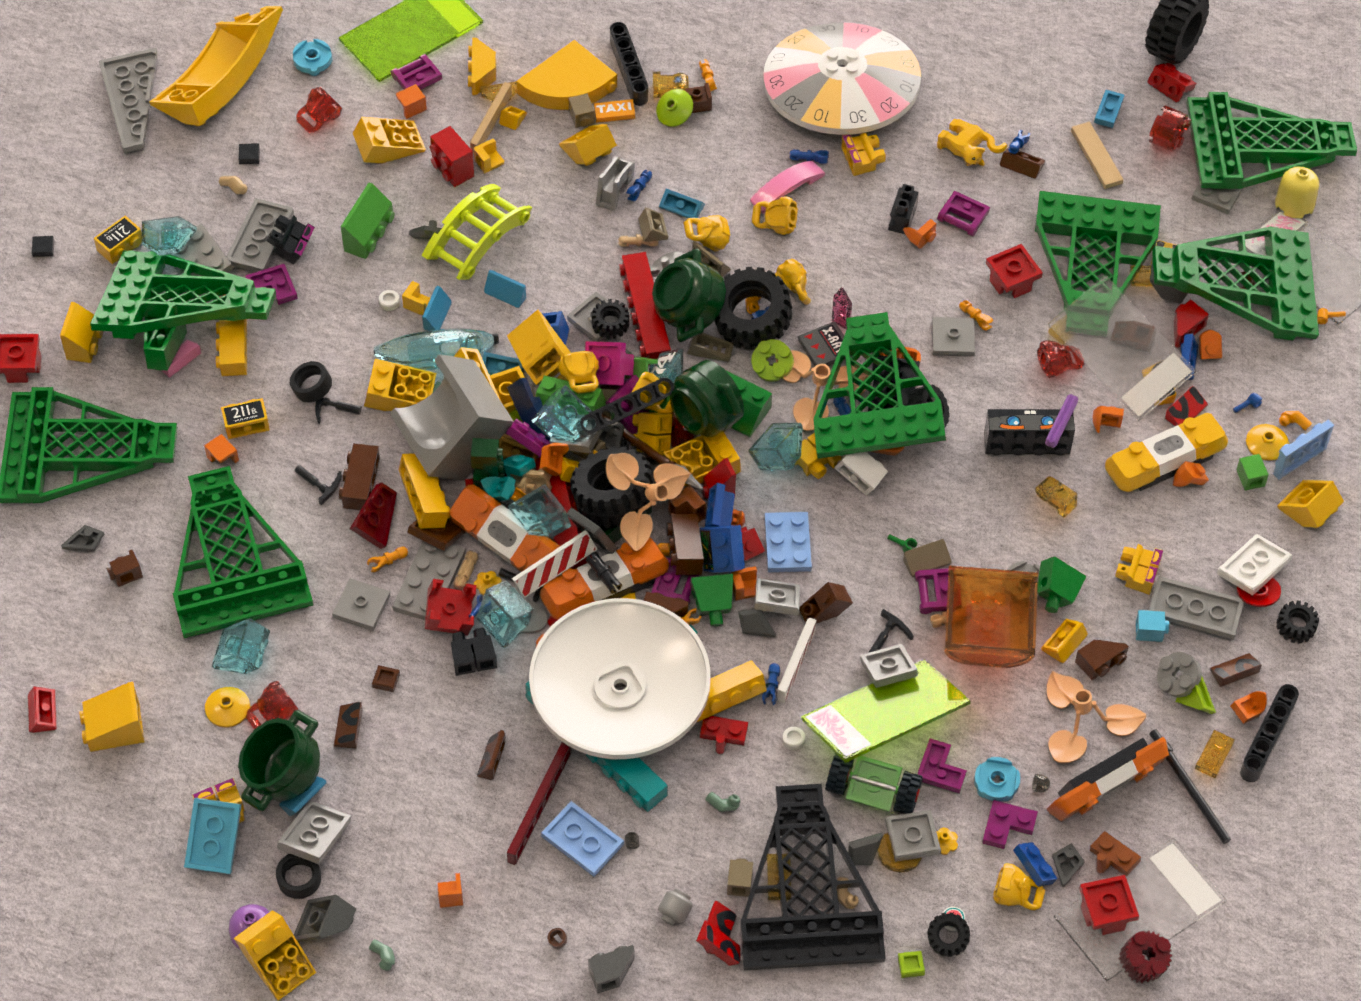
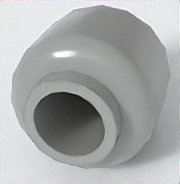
M678 889L667 891L658 907V911L663 915L661 919L670 925H674L675 922L684 923L693 907L690 901L691 897Z

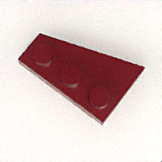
M382 482L376 484L349 529L379 549L385 548L387 546L397 492Z

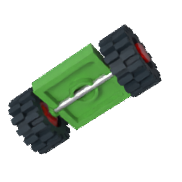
M836 751L827 777L826 791L844 795L850 781L846 800L890 812L894 797L897 795L894 811L904 814L913 813L919 797L923 776L904 771L900 786H898L903 770L902 767L858 755L854 771L852 772L855 756H846L842 752Z

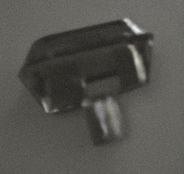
M629 832L625 835V844L628 849L639 847V836L635 832Z

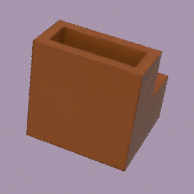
M689 485L677 497L668 499V513L670 516L671 514H697L699 523L706 519V503Z

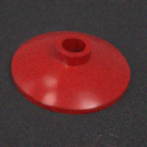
M1272 577L1254 595L1249 594L1238 586L1237 594L1241 600L1249 605L1266 607L1279 600L1281 586Z

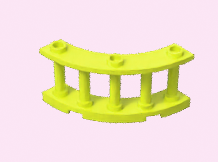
M496 184L483 186L480 188V192L477 194L474 192L470 193L452 209L442 221L444 226L438 234L434 232L421 256L427 260H437L440 257L460 270L456 277L457 279L469 280L474 275L476 266L488 249L495 242L499 241L506 232L517 226L524 225L529 220L532 207L528 205L517 208L499 197L498 193L501 187ZM495 203L499 205L503 209L507 210L509 213H503L502 211L495 208L493 204ZM483 209L499 219V221L491 227L472 214ZM467 221L485 232L478 243L456 231L463 222ZM450 238H454L472 250L464 263L444 251V247Z

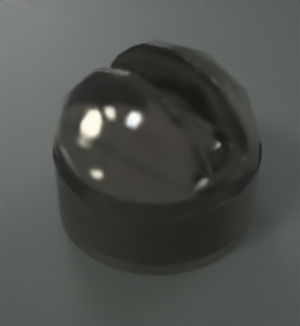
M1035 774L1032 791L1046 792L1050 787L1049 778L1042 774Z

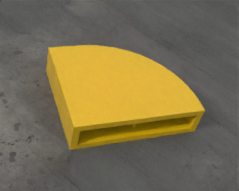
M573 40L516 81L517 94L526 101L543 108L569 110L570 97L588 93L591 104L607 94L614 92L617 88V74L576 40Z

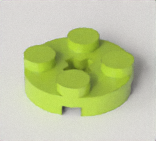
M770 339L767 341L763 340L753 351L751 363L753 370L761 379L768 382H776L790 374L794 365V357L790 348L784 342ZM771 356H775L778 360L777 363H773V366H770L769 361H767Z

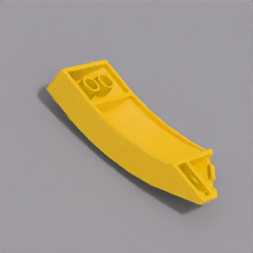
M266 6L260 8L261 11L250 16L248 12L234 17L235 21L233 22L221 21L215 23V31L196 60L173 84L149 101L150 105L184 124L195 126L205 124L207 119L216 115L238 93L258 66L268 48L282 14V6Z

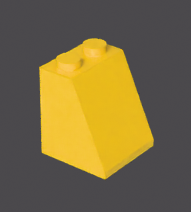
M128 682L82 702L83 711H79L81 725L85 724V730L82 731V739L84 744H88L90 752L145 742L140 703L134 682Z

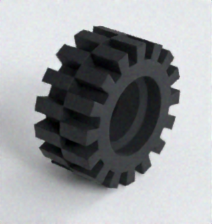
M608 299V303L603 300L601 305L597 303L596 308H593L592 327L596 334L599 333L600 337L606 335V339H610V336L616 339L617 334L621 337L623 332L626 333L628 331L629 312L623 302L619 305V300L615 299L613 303L612 299ZM606 316H616L618 320L609 323L605 322L603 318Z
M1297 600L1296 604H1294V601H1290L1289 605L1286 603L1281 608L1276 622L1277 630L1280 629L1279 634H1285V640L1291 638L1292 643L1298 640V644L1302 643L1303 640L1307 642L1310 638H1313L1319 623V618H1317L1318 612H1313V606L1308 608L1307 602L1301 605L1299 600ZM1291 617H1299L1306 622V625L1304 627H1297L1289 619Z
M944 912L940 916L934 917V920L930 922L927 931L928 940L936 953L938 952L941 956L952 957L965 951L970 942V929L965 919L963 920L960 915H955L953 912H949V914ZM953 926L956 928L958 938L955 942L948 944L940 939L939 934L943 927Z

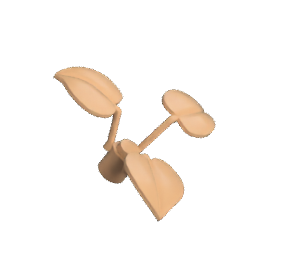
M791 350L794 357V365L790 374L782 379L790 383H796L801 377L807 378L813 374L812 381L816 385L813 400L801 398L793 407V416L803 430L812 431L814 430L813 419L820 401H817L820 386L827 384L831 373L830 368L826 364H818L810 371L811 362L809 357L800 351ZM847 366L840 367L834 385H839V388L848 386ZM852 366V373H854L857 368ZM862 373L858 378L865 381L868 375ZM854 383L855 391L859 387L856 383ZM827 405L822 418L828 417L829 409Z
M628 453L610 454L606 462V474L610 484L618 490H627L630 483L645 487V496L650 500L648 504L638 510V513L634 511L626 513L620 523V532L623 538L633 550L638 551L649 539L653 527L652 518L648 514H642L643 511L656 505V501H665L677 497L691 473L678 465L664 463L657 466L653 471V478L656 484L642 483L634 480L638 475L639 466L637 460Z
M1054 671L1049 676L1047 682L1049 702L1059 709L1067 708L1072 704L1076 711L1073 734L1067 730H1060L1055 732L1049 739V751L1054 761L1058 763H1071L1080 759L1085 754L1087 740L1082 736H1077L1080 716L1088 714L1092 708L1095 709L1103 721L1107 722L1109 732L1116 736L1131 735L1146 719L1144 712L1124 704L1109 706L1106 709V716H1104L1098 708L1097 702L1092 701L1090 691L1084 689L1079 680Z

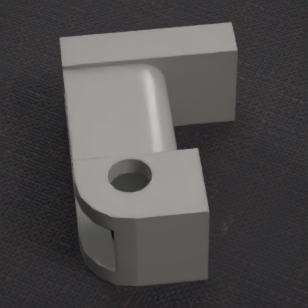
M617 156L612 159L606 170L599 176L596 205L613 211L616 209L619 189L623 184L628 185L634 177V162L622 160Z

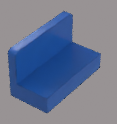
M716 483L709 489L705 527L731 525L735 494L725 491L724 484Z

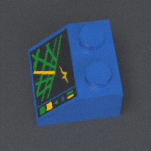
M741 525L699 528L704 557V571L713 573L735 572L745 568Z

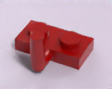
M710 716L703 719L700 738L716 741L715 750L718 754L724 753L726 743L744 746L748 722Z

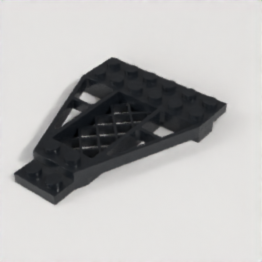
M822 784L776 786L777 811L740 922L744 971L885 962L882 911L877 907L830 821V816L823 803ZM812 834H817L823 839L817 847L807 840ZM793 835L800 840L794 848L785 842L788 836ZM825 843L827 855L820 850ZM803 844L812 850L807 858L797 852ZM832 844L837 846L855 880H836ZM781 846L789 852L783 860ZM774 847L776 850L778 884L758 886L769 851ZM815 854L825 860L819 868L810 862ZM792 856H795L802 862L796 870L786 863ZM805 865L815 872L808 880L799 873ZM827 865L829 870V877L822 872ZM783 868L791 873L786 881H784ZM817 876H820L827 882L821 890L812 884ZM794 877L804 884L798 892L788 885ZM807 887L817 894L811 902L801 895ZM829 887L831 889V898L824 894ZM859 887L872 910L839 913L837 889ZM785 889L793 895L788 903H786ZM776 892L780 895L782 917L747 919L755 894ZM820 897L829 904L824 912L814 906ZM796 899L806 905L800 914L790 907ZM809 909H811L817 915L805 914L808 912ZM833 909V914H828Z

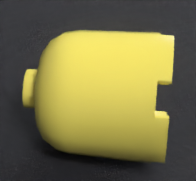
M1293 167L1283 174L1276 194V208L1279 207L1284 211L1285 216L1291 218H1303L1305 214H1312L1319 191V178L1317 175L1305 167Z

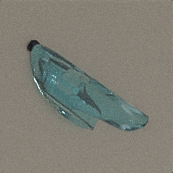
M437 329L408 334L374 346L373 353L375 357L383 361L422 370H437L439 367L434 360L439 354L454 357L462 347L478 349L480 355H482L492 345L499 344V337L497 333L490 334L476 329Z

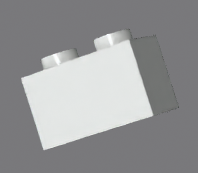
M868 452L844 455L834 467L866 496L875 489L888 472L883 464L871 457Z

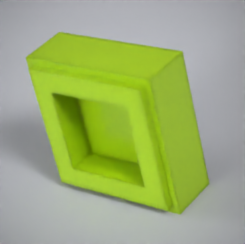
M921 951L898 953L901 978L925 976Z

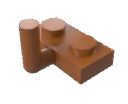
M1106 831L1090 845V851L1097 855L1096 870L1100 874L1112 866L1127 877L1141 862L1140 855Z

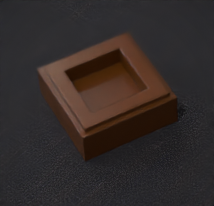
M378 665L372 682V688L394 693L400 676V670Z

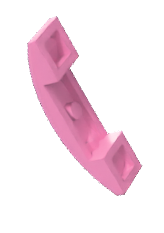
M813 161L799 163L767 182L753 195L750 202L756 205L762 201L771 202L777 200L806 182L809 185L825 176V172ZM761 207V213L764 214L766 208Z

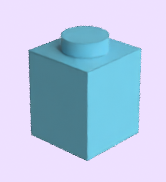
M1138 610L1135 621L1136 640L1162 642L1164 634L1169 632V621L1165 620V612Z

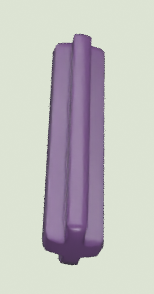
M1072 394L1067 396L1046 438L1045 444L1047 446L1056 447L1078 403L1077 396Z

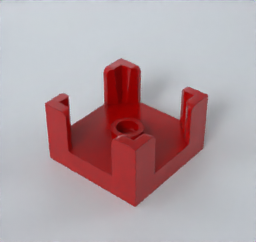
M433 578L427 592L425 629L447 633L464 632L468 636L474 626V616L469 618V614L471 613L472 601L476 596L477 585L465 584L462 590L443 588L441 586L444 580Z

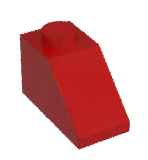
M1191 299L1185 304H1180L1175 310L1174 342L1176 348L1181 347V343H1184L1185 334L1196 335L1207 324L1209 314Z
M728 457L723 459L703 477V490L701 492L704 499H708L709 489L716 483L724 484L725 491L735 494L736 473Z

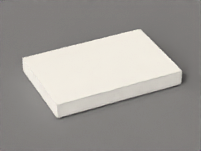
M1256 534L1218 568L1217 575L1254 595L1292 560V554Z

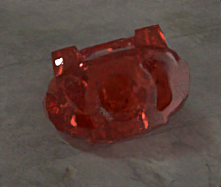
M317 87L308 94L306 105L296 115V122L307 132H316L325 122L333 121L340 117L342 107L323 88ZM307 113L310 118L317 122L316 125L313 127L301 115Z
M1045 340L1037 348L1040 366L1048 378L1063 374L1070 369H1081L1085 365L1080 349ZM1069 351L1072 352L1076 364L1073 363L1072 357H1071V354H1070Z
M274 681L264 688L261 697L248 709L246 719L255 730V728L261 725L253 713L255 710H259L260 714L268 721L277 718L287 720L298 708L278 681Z

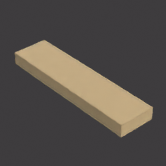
M503 83L471 139L470 149L473 151V154L474 147L486 142L500 117L501 111L512 96L510 83Z
M1090 121L1072 126L1071 132L1104 189L1123 184V177Z

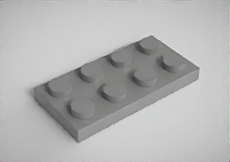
M255 198L226 256L234 267L253 272L267 269L274 255L273 250L275 247L266 241L267 237L273 229L280 234L282 233L280 229L274 227V223L280 214L291 219L294 209Z
M422 541L394 601L393 611L425 620L427 592L433 578L444 580L441 587L450 588L466 554V548L452 544L443 551Z
M1158 576L1149 611L1165 612V620H1168L1170 623L1234 640L1244 601L1238 597Z

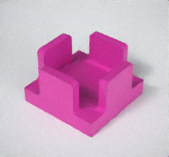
M586 341L585 351L593 352L599 361V369L596 371L599 385H624V375L632 376L634 368V355L626 354V343Z

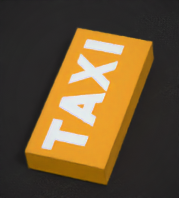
M633 99L594 103L596 123L635 119Z

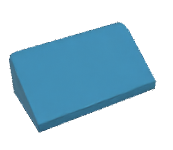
M667 188L659 204L660 208L686 218H698L705 206L699 200Z
M489 270L484 293L519 308L526 299V285L493 270Z
M440 286L435 287L422 316L424 330L435 333L440 331L452 303Z
M488 352L483 354L482 360L490 375L517 366L520 367L522 373L524 372V368L517 358Z
M317 776L315 782L307 791L293 799L281 801L279 806L289 816H293L327 781Z

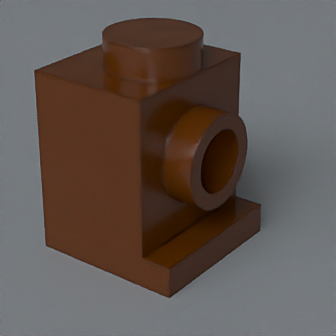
M704 83V86L685 88V91L693 100L692 113L712 111V96L709 83Z
M133 549L128 551L129 555L118 557L109 562L110 567L106 568L110 580L115 579L118 587L143 578Z

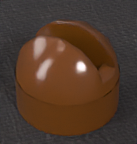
M554 928L548 933L547 939L552 947L562 948L567 943V934L561 928ZM556 934L562 939L560 943L554 938Z

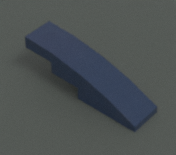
M520 378L507 387L515 408L523 423H528L531 429L538 434L542 433L550 441L554 434L553 431L557 428L553 416L546 415L540 397L533 396L527 378Z

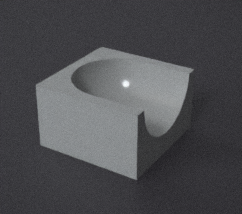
M439 354L434 361L443 373L444 379L436 391L415 405L394 408L390 415L428 476L464 481L474 469L471 467L473 438L500 439L514 421L474 360Z

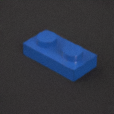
M1185 334L1184 343H1181L1182 356L1180 360L1192 371L1185 377V380L1194 379L1199 346L1193 334Z
M1033 842L1018 844L1013 849L1038 887L1051 885L1058 879Z

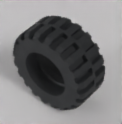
M1160 0L1146 32L1145 47L1148 53L1171 64L1183 62L1191 54L1194 46L1198 43L1199 37L1202 35L1209 14V0Z
M746 267V270L741 271L737 269L734 270V274H727L724 277L726 287L725 301L719 315L714 320L720 335H723L724 339L728 342L733 341L734 346L741 348L743 345L745 349H752L753 346H758L763 340L780 339L784 335L783 329L788 330L790 326L789 321L792 319L793 314L789 292L783 280L779 276L776 277L775 273L771 270L765 272V269L762 267H757V269ZM748 297H762L771 302L769 309L762 316L755 319H741L733 314L737 304Z
M609 447L608 450H598V453H591L587 456L586 460H582L578 464V468L576 467L572 473L570 485L577 510L599 527L602 525L606 528H612V526L616 525L620 527L621 520L626 513L633 511L638 513L640 508L650 502L645 496L646 488L630 483L627 490H604L612 486L606 474L608 456L617 453H628L637 460L639 472L634 480L642 483L656 484L650 463L644 455L639 454L636 450H629L627 447H621L620 449Z

